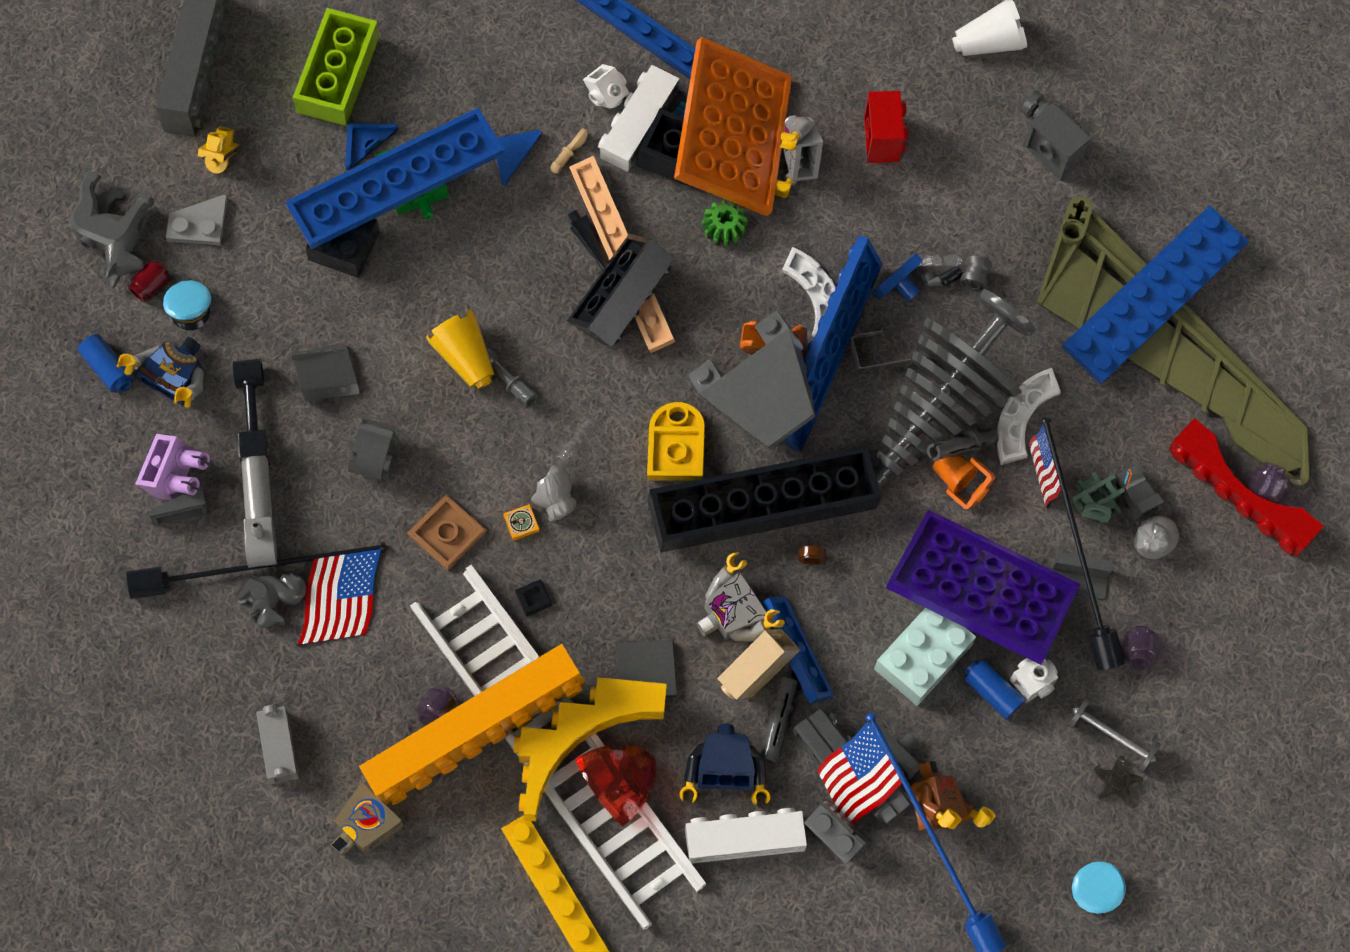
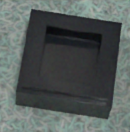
M541 579L515 590L526 617L552 606V602Z

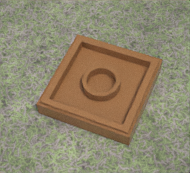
M446 494L407 532V535L442 567L449 571L487 533V530Z

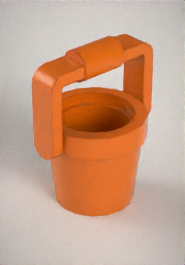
M958 454L935 461L933 465V470L948 485L946 493L964 509H971L977 502L980 503L989 492V487L995 480V475L975 457L968 461ZM979 469L987 478L978 486L967 503L957 493L974 479Z

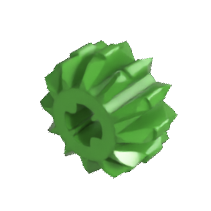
M723 199L720 206L713 202L711 209L704 211L705 219L702 220V227L706 229V238L713 237L714 244L722 239L726 247L729 239L736 244L739 241V236L745 235L748 219L744 217L745 211L743 208L736 209L737 204L735 203L726 205L727 202Z

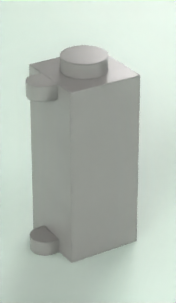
M278 704L265 706L262 708V711H257L256 715L267 779L270 785L297 780L299 776L288 712L285 706L280 707Z

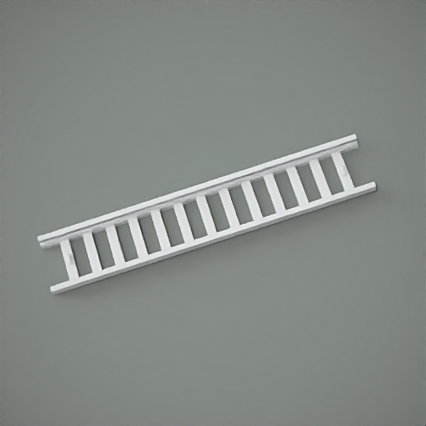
M470 565L463 574L476 592L434 620H431L420 603L415 602L410 607L469 690L476 696L539 658V656L474 567ZM483 601L492 614L448 643L439 630ZM497 624H500L508 636L464 665L456 652ZM516 646L524 658L480 687L472 674ZM566 696L557 702L558 706L546 714H540L525 727L543 728L552 722L553 711H559L560 702H573ZM521 729L514 733L512 730L507 732L508 736L505 739L513 750L515 735L521 736ZM594 734L585 740L590 749L555 772L549 779L544 793L637 922L645 930L652 923L639 906L682 874H684L696 892L703 889L706 883L599 737ZM598 758L607 772L563 801L554 788ZM615 781L624 795L580 825L571 811ZM632 804L641 818L597 848L588 834ZM649 827L658 841L614 872L605 858ZM667 851L675 865L631 895L622 881L661 853Z

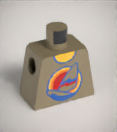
M362 782L335 818L334 823L342 833L330 845L342 857L354 845L366 854L403 827V823Z

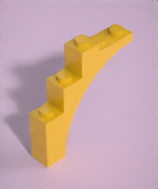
M597 677V685L591 686L589 703L595 705L560 702L559 711H553L552 728L557 730L522 727L521 736L515 735L514 753H519V763H529V765L523 766L522 783H527L526 794H520L519 811L524 812V821L536 822L540 801L549 779L562 760L580 743L597 732L620 723L636 720L664 719L667 684Z

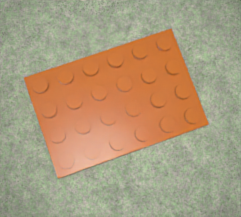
M704 37L696 41L674 179L764 216L771 214L781 155L780 145L782 140L780 138L785 127L792 76Z

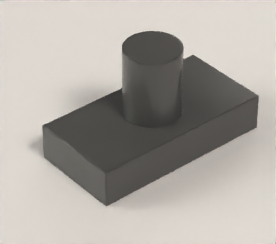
M881 726L880 729L908 783H910L920 771V764L910 755L919 746L918 740L911 733H906L901 739L896 741Z

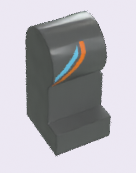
M1132 465L1115 474L1116 479L1114 482L1118 489L1124 488L1125 492L1122 496L1137 521L1159 511L1164 501L1159 493L1155 494L1137 465Z

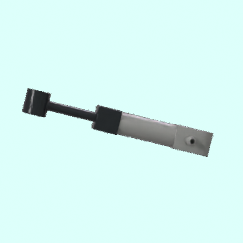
M260 358L233 361L236 389H244L247 424L246 432L237 433L239 459L242 465L245 519L243 522L247 565L249 568L277 565L276 533L272 517L269 477V441L266 431L258 430L255 388L257 386H264L262 360Z

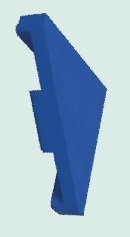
M348 123L346 170H351L397 131V124Z
M541 130L498 137L505 153L496 158L502 186L507 184L516 169L526 159L535 143L541 138Z

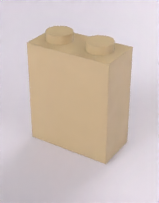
M782 629L765 630L717 678L723 684L721 689L732 699L738 700L753 697L800 651L799 647Z

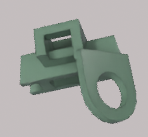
M1093 472L1088 480L1083 482L1080 479L1077 481L1076 487L1080 493L1072 497V502L1083 518L1098 520L1103 524L1105 522L1108 523L1110 519L1122 512L1115 500L1120 498L1125 490L1124 488H1117L1113 482L1116 479L1114 474L1101 481L1097 474ZM1105 487L1108 489V491L1110 492L1111 495H1109V494L1107 493V491L1105 490Z

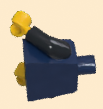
M726 723L718 726V734H707L705 743L698 744L688 756L684 775L686 786L680 791L682 801L684 793L687 790H691L694 792L692 803H695L698 798L697 791L694 789L695 783H698V788L753 790V785H756V791L751 796L752 803L755 806L757 805V793L765 795L766 804L770 801V794L764 789V784H767L765 760L754 746L749 745L746 735L735 734V727Z

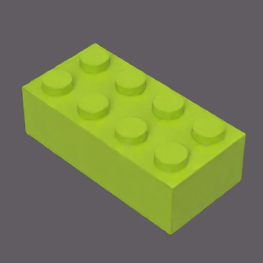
M326 8L293 95L296 113L347 126L380 37L376 20Z

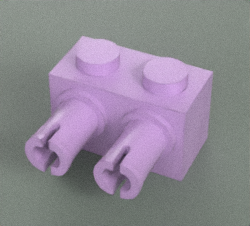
M156 434L135 485L150 495L164 500H171L179 496L180 493L195 495L197 490L191 488H199L200 482L196 477H187L190 467L201 470L206 469L208 465L202 462L209 463L210 456L207 452L196 451L176 436Z

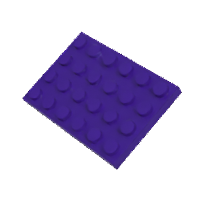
M927 510L891 575L886 588L1042 665L1080 584Z

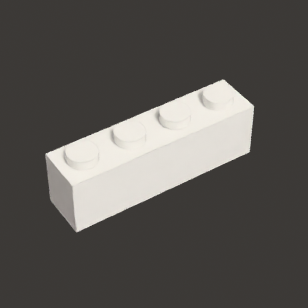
M651 65L647 73L643 72L640 75L636 91L629 93L624 103V110L621 114L617 113L611 124V131L609 134L605 133L599 142L598 148H600L601 159L629 172L639 155L640 147L659 108L667 110L679 91L680 78Z
M784 808L778 810L777 814L766 815L765 811H756L749 813V817L737 818L735 814L720 816V820L708 821L706 817L691 819V823H686L685 825L688 859L692 864L805 851L807 843L802 811L795 812L794 808Z

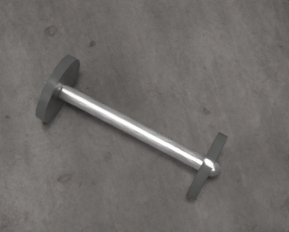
M1086 697L1080 708H1073L1075 716L1068 725L1069 727L1073 728L1081 717L1145 758L1138 769L1141 773L1144 772L1150 762H1156L1154 755L1161 745L1159 742L1156 741L1149 752L1084 712L1091 700Z

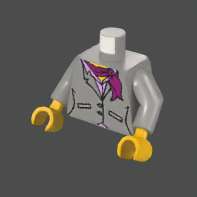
M792 115L785 120L784 132H782L780 138L782 140L780 148L783 149L789 172L784 177L786 182L777 179L776 196L786 198L791 185L795 186L800 180L818 178L823 140L813 119L809 117Z
M732 553L727 557V565L714 577L705 595L704 609L708 616L696 622L704 637L718 629L725 640L732 638L734 641L754 642L765 630H771V627L780 628L785 623L781 619L774 623V616L779 614L780 611L771 609L766 612L741 573L736 574L735 570L743 569L747 565L746 560H742L738 566L735 564V557L739 553Z

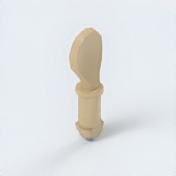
M582 128L567 147L562 148V152L550 167L554 174L560 173L568 160L574 156L572 151L580 148L585 143L588 135L586 129Z

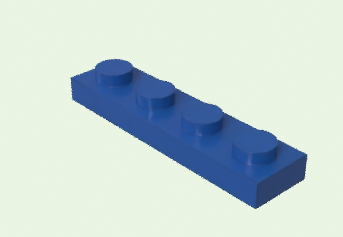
M786 596L770 597L763 601L761 604L766 612L771 609L780 611L779 614L774 616V623L780 619L785 622L782 627H773V629H782L800 649L789 662L809 703L823 702L835 696Z

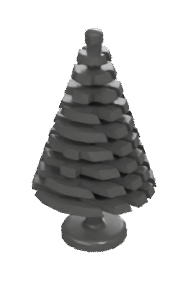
M983 289L979 295V300L994 316L971 346L952 332L950 333L940 324L925 318L924 330L941 346L921 334L917 344L950 374H947L920 353L913 352L911 361L940 387L938 388L911 368H907L905 377L928 396L930 400H925L907 386L901 385L899 393L920 412L917 415L900 402H895L894 411L911 425L906 429L890 417L887 426L901 438L898 442H895L886 434L882 438L881 442L890 449V452L887 456L879 450L875 459L880 462V465L874 469L878 486H882L891 472L899 475L904 471L897 465L901 459L910 465L919 462L916 457L908 452L911 446L925 456H928V445L918 438L921 433L925 434L935 443L947 440L929 425L932 421L953 436H958L963 432L958 425L940 411L942 408L969 427L978 422L966 409L951 398L952 395L983 417L993 412L982 400L961 384L962 382L997 407L1003 406L1007 401L988 382L1013 398L1022 393L1021 389L1000 369L987 360L984 355L1007 326L1025 336H1031L1036 328L1020 312L989 290Z

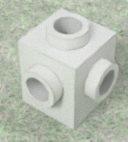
M602 64L583 79L590 91L588 95L591 101L597 106L609 109L615 108L629 94L625 86L627 84L626 79L612 66Z
M1026 658L1018 664L1019 669L1010 678L1011 683L1026 699L1025 702L1027 703L1038 695L1042 699L1054 691V684L1058 679L1056 674L1058 672L1050 660L1044 659L1042 665Z

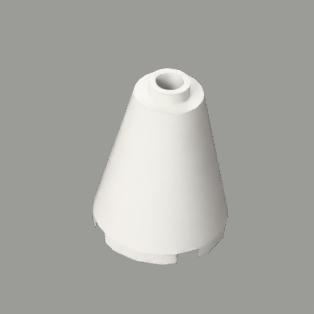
M1005 0L956 30V37L952 38L956 53L962 52L963 56L1027 48L1023 27H1021L1020 16L1014 1Z

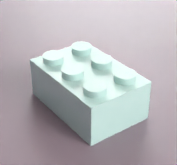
M925 608L880 656L874 670L918 706L972 647L976 636L967 628Z

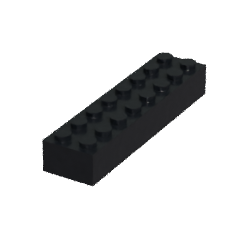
M865 446L650 489L647 502L659 550L662 553L877 509L881 495L868 448Z

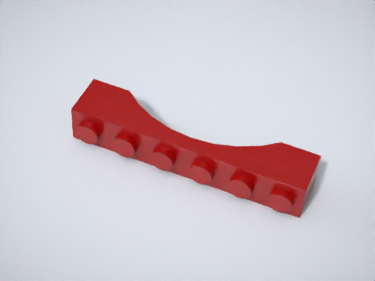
M1196 418L1171 443L1169 450L1177 462L1181 464L1186 463L1193 469V474L1197 479L1203 482L1207 481L1214 487L1215 493L1220 498L1228 499L1236 505L1235 508L1240 515L1245 518L1250 517L1255 521L1258 529L1264 535L1274 537L1284 552L1288 554L1293 553L1298 557L1324 527L1303 508L1273 503L1246 488L1226 465L1219 450L1216 435Z

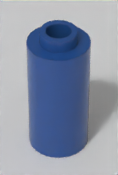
M100 334L89 336L79 345V354L111 392L118 391L121 393L131 386L133 374L126 375L124 373L126 366L117 367L119 357Z
M975 660L964 672L967 674L965 681L1005 720L1009 719L1026 701L985 660L980 663Z

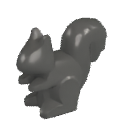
M293 573L289 575L283 574L280 579L273 576H252L237 596L240 604L250 602L253 605L249 614L251 618L259 614L257 620L259 627L268 628L277 624L285 625V619L274 610L279 601L288 605H295L301 602L305 597L307 586L301 576Z

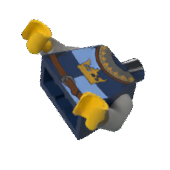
M187 337L180 347L166 341L161 346H155L133 356L131 354H121L117 367L126 366L124 371L126 375H131L133 369H137L135 372L140 382L182 407L184 405L186 408H189L191 401L203 391L204 372L199 360L194 356L201 345L191 337Z

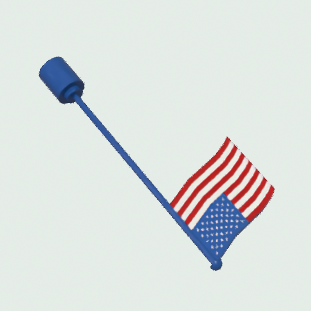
M868 713L866 715V721L868 722L853 739L831 753L817 770L834 804L838 807L839 812L842 811L856 824L862 816L885 802L903 784L970 912V915L966 918L968 922L965 923L964 928L976 951L1000 952L1006 947V943L989 912L975 911L875 720L877 715L875 713Z

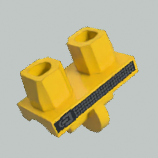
M219 126L216 132L208 134L207 143L198 149L197 156H206L205 165L209 171L213 173L223 172L228 167L229 158L238 152L239 144L233 143L235 130Z

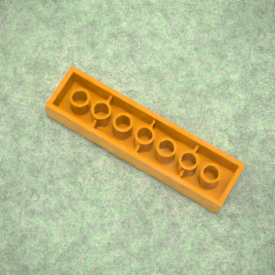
M560 644L361 764L359 767L377 798L386 805L390 802L392 805L398 804L407 798L406 793L414 788L420 790L428 786L432 782L431 778L439 773L444 775L453 771L458 766L457 762L466 757L467 759H472L483 751L482 747L490 742L492 744L499 743L508 736L507 732L515 727L521 729L533 721V716L540 712L546 714L558 706L557 702L566 696L568 699L575 697L582 692V687L586 683L563 644Z

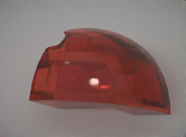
M627 745L626 749L611 750L609 746L599 747L575 759L584 779L595 796L611 816L622 827L625 826L640 811L652 791L657 772L655 757L641 748Z

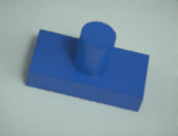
M915 253L871 294L880 300L896 287L907 301L911 300L920 290L907 275L921 264L923 260Z

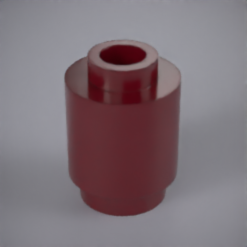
M157 261L154 264L147 262L144 268L130 280L131 284L128 286V289L139 300L145 302L147 298L151 299L169 281L166 276L168 271Z

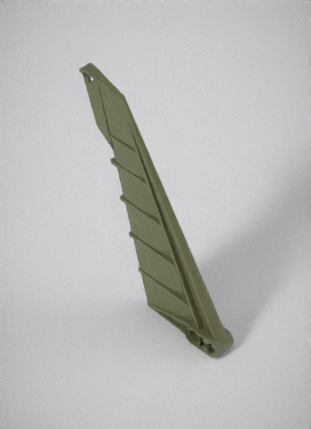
M1078 196L1073 198L1066 209L1037 300L1038 305L1076 327V330L1084 325L1124 287L1102 268L1103 262L1127 283L1147 265L1093 211L1092 203L1085 197ZM1076 211L1080 212L1079 220L1074 219ZM1066 233L1073 234L1076 238H1069ZM1081 242L1098 256L1097 263L1078 248ZM1185 304L1169 319L1176 325L1175 328L1166 322L1128 360L1159 378L1160 386L1163 387L1164 383H1167L1201 404L1200 412L1202 414H1205L1208 408L1221 416L1237 447L1290 483L1292 487L1296 489L1302 488L1309 479L1307 427ZM1182 330L1189 338H1191L1197 345H1199L1206 353H1208L1215 360V362L1210 357H1208L1204 352H1202L1198 347H1196L1192 342H1190L1186 337H1184L1180 333V331ZM1300 469V478H1295L1289 472Z

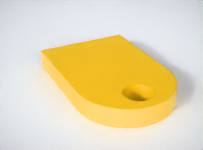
M673 402L660 407L653 414L649 424L648 481H694L703 479L705 425L701 413L692 405ZM674 412H681L685 415V418L676 422L671 420L670 416Z

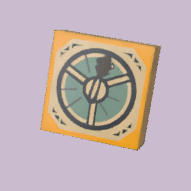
M530 504L503 513L513 541L539 532V527Z

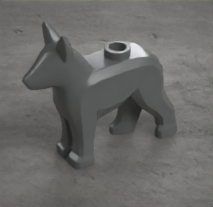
M88 171L81 183L80 197L70 216V223L75 236L80 239L79 243L83 247L91 251L97 248L105 252L107 261L106 278L110 277L111 287L115 288L121 276L144 268V262L132 253L139 242L144 224L151 215H156L158 208L154 205L155 202L151 196L141 193L137 201L124 216L109 214L111 206L116 201L122 200L125 195L111 187L99 197H96L94 189L101 176Z

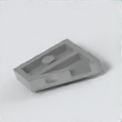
M221 195L169 213L166 232L167 242L221 246L227 196Z

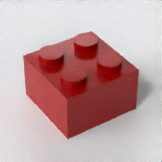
M868 91L864 112L867 163L899 162L901 153H905V141H908V125L904 124L903 117H906V101H901V91Z

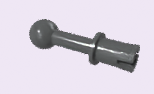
M486 348L494 373L507 384L506 392L513 394L526 408L532 407L537 402L538 395L525 384L522 376L514 377L499 362V355L494 349Z

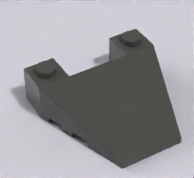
M777 310L755 325L756 330L766 345L724 375L709 359L688 375L699 395L714 410L727 417L731 422L741 427L769 449H772L816 417L811 388L808 385L806 373H808L807 366L803 360V345L790 324Z

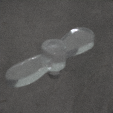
M939 253L934 256L918 254L923 260L918 266L931 264L935 267H939L941 264L959 266L963 262V258L956 254L945 256Z

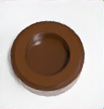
M820 546L801 547L798 549V560L803 564H822L826 561V549Z

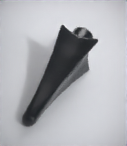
M574 210L568 214L572 221L570 229L603 271L606 263L594 237L587 215L581 217L578 210Z

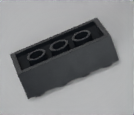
M628 234L567 322L599 343L613 347L614 344L622 339L627 325L638 316L639 308L644 301L653 295L656 284L670 271L671 263L675 258L652 239Z

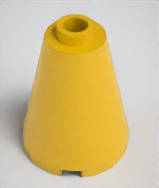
M473 310L465 311L466 317L460 319L459 315H456L432 330L434 336L427 334L426 339L470 388L476 386L479 390L492 382L491 377L494 375V371L477 317Z

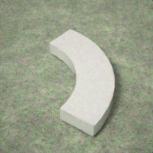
M792 247L782 272L800 283L812 301L815 311V325L811 338L814 339L818 330V322L821 316L825 314L830 294L835 291L836 286L817 261L806 253Z
M1052 368L1041 371L1024 381L1019 387L1022 393L1015 398L1010 396L1005 404L997 427V452L1001 465L1027 458L1025 431L1029 418L1042 403L1061 394Z

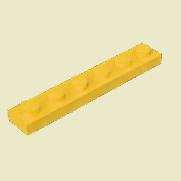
M523 815L502 827L503 834L573 952H609L531 821H524Z

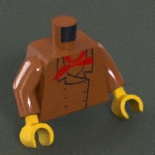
M936 761L919 765L923 781L912 784L911 789L933 830L955 829L957 825L970 821V818H973V822L977 827H985L993 821L996 815L991 809L982 807L977 812L975 806L963 800L956 779L953 776L939 775ZM915 809L919 831L926 830Z

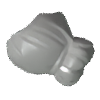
M552 465L548 474L537 482V491L531 498L534 504L546 509L550 522L560 520L571 514L577 506L576 500L571 497L572 483L566 469L560 465Z
M1161 515L1151 516L1142 521L1134 537V546L1137 552L1145 558L1154 560L1162 558L1176 548L1179 541L1178 528L1174 521L1168 517Z

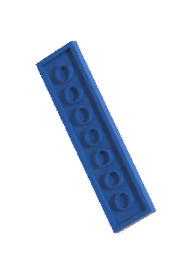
M478 107L285 201L286 206L310 248L313 249L504 155V148Z
M1209 205L1063 343L1061 348L1098 383L1102 384L1243 250L1249 241Z
M858 236L855 245L851 246L847 264L840 271L837 287L830 294L827 310L821 316L818 322L817 333L808 345V354L804 363L807 366L808 373H806L808 385L811 388L816 417L784 439L791 449L799 452L802 451L883 265L867 237Z

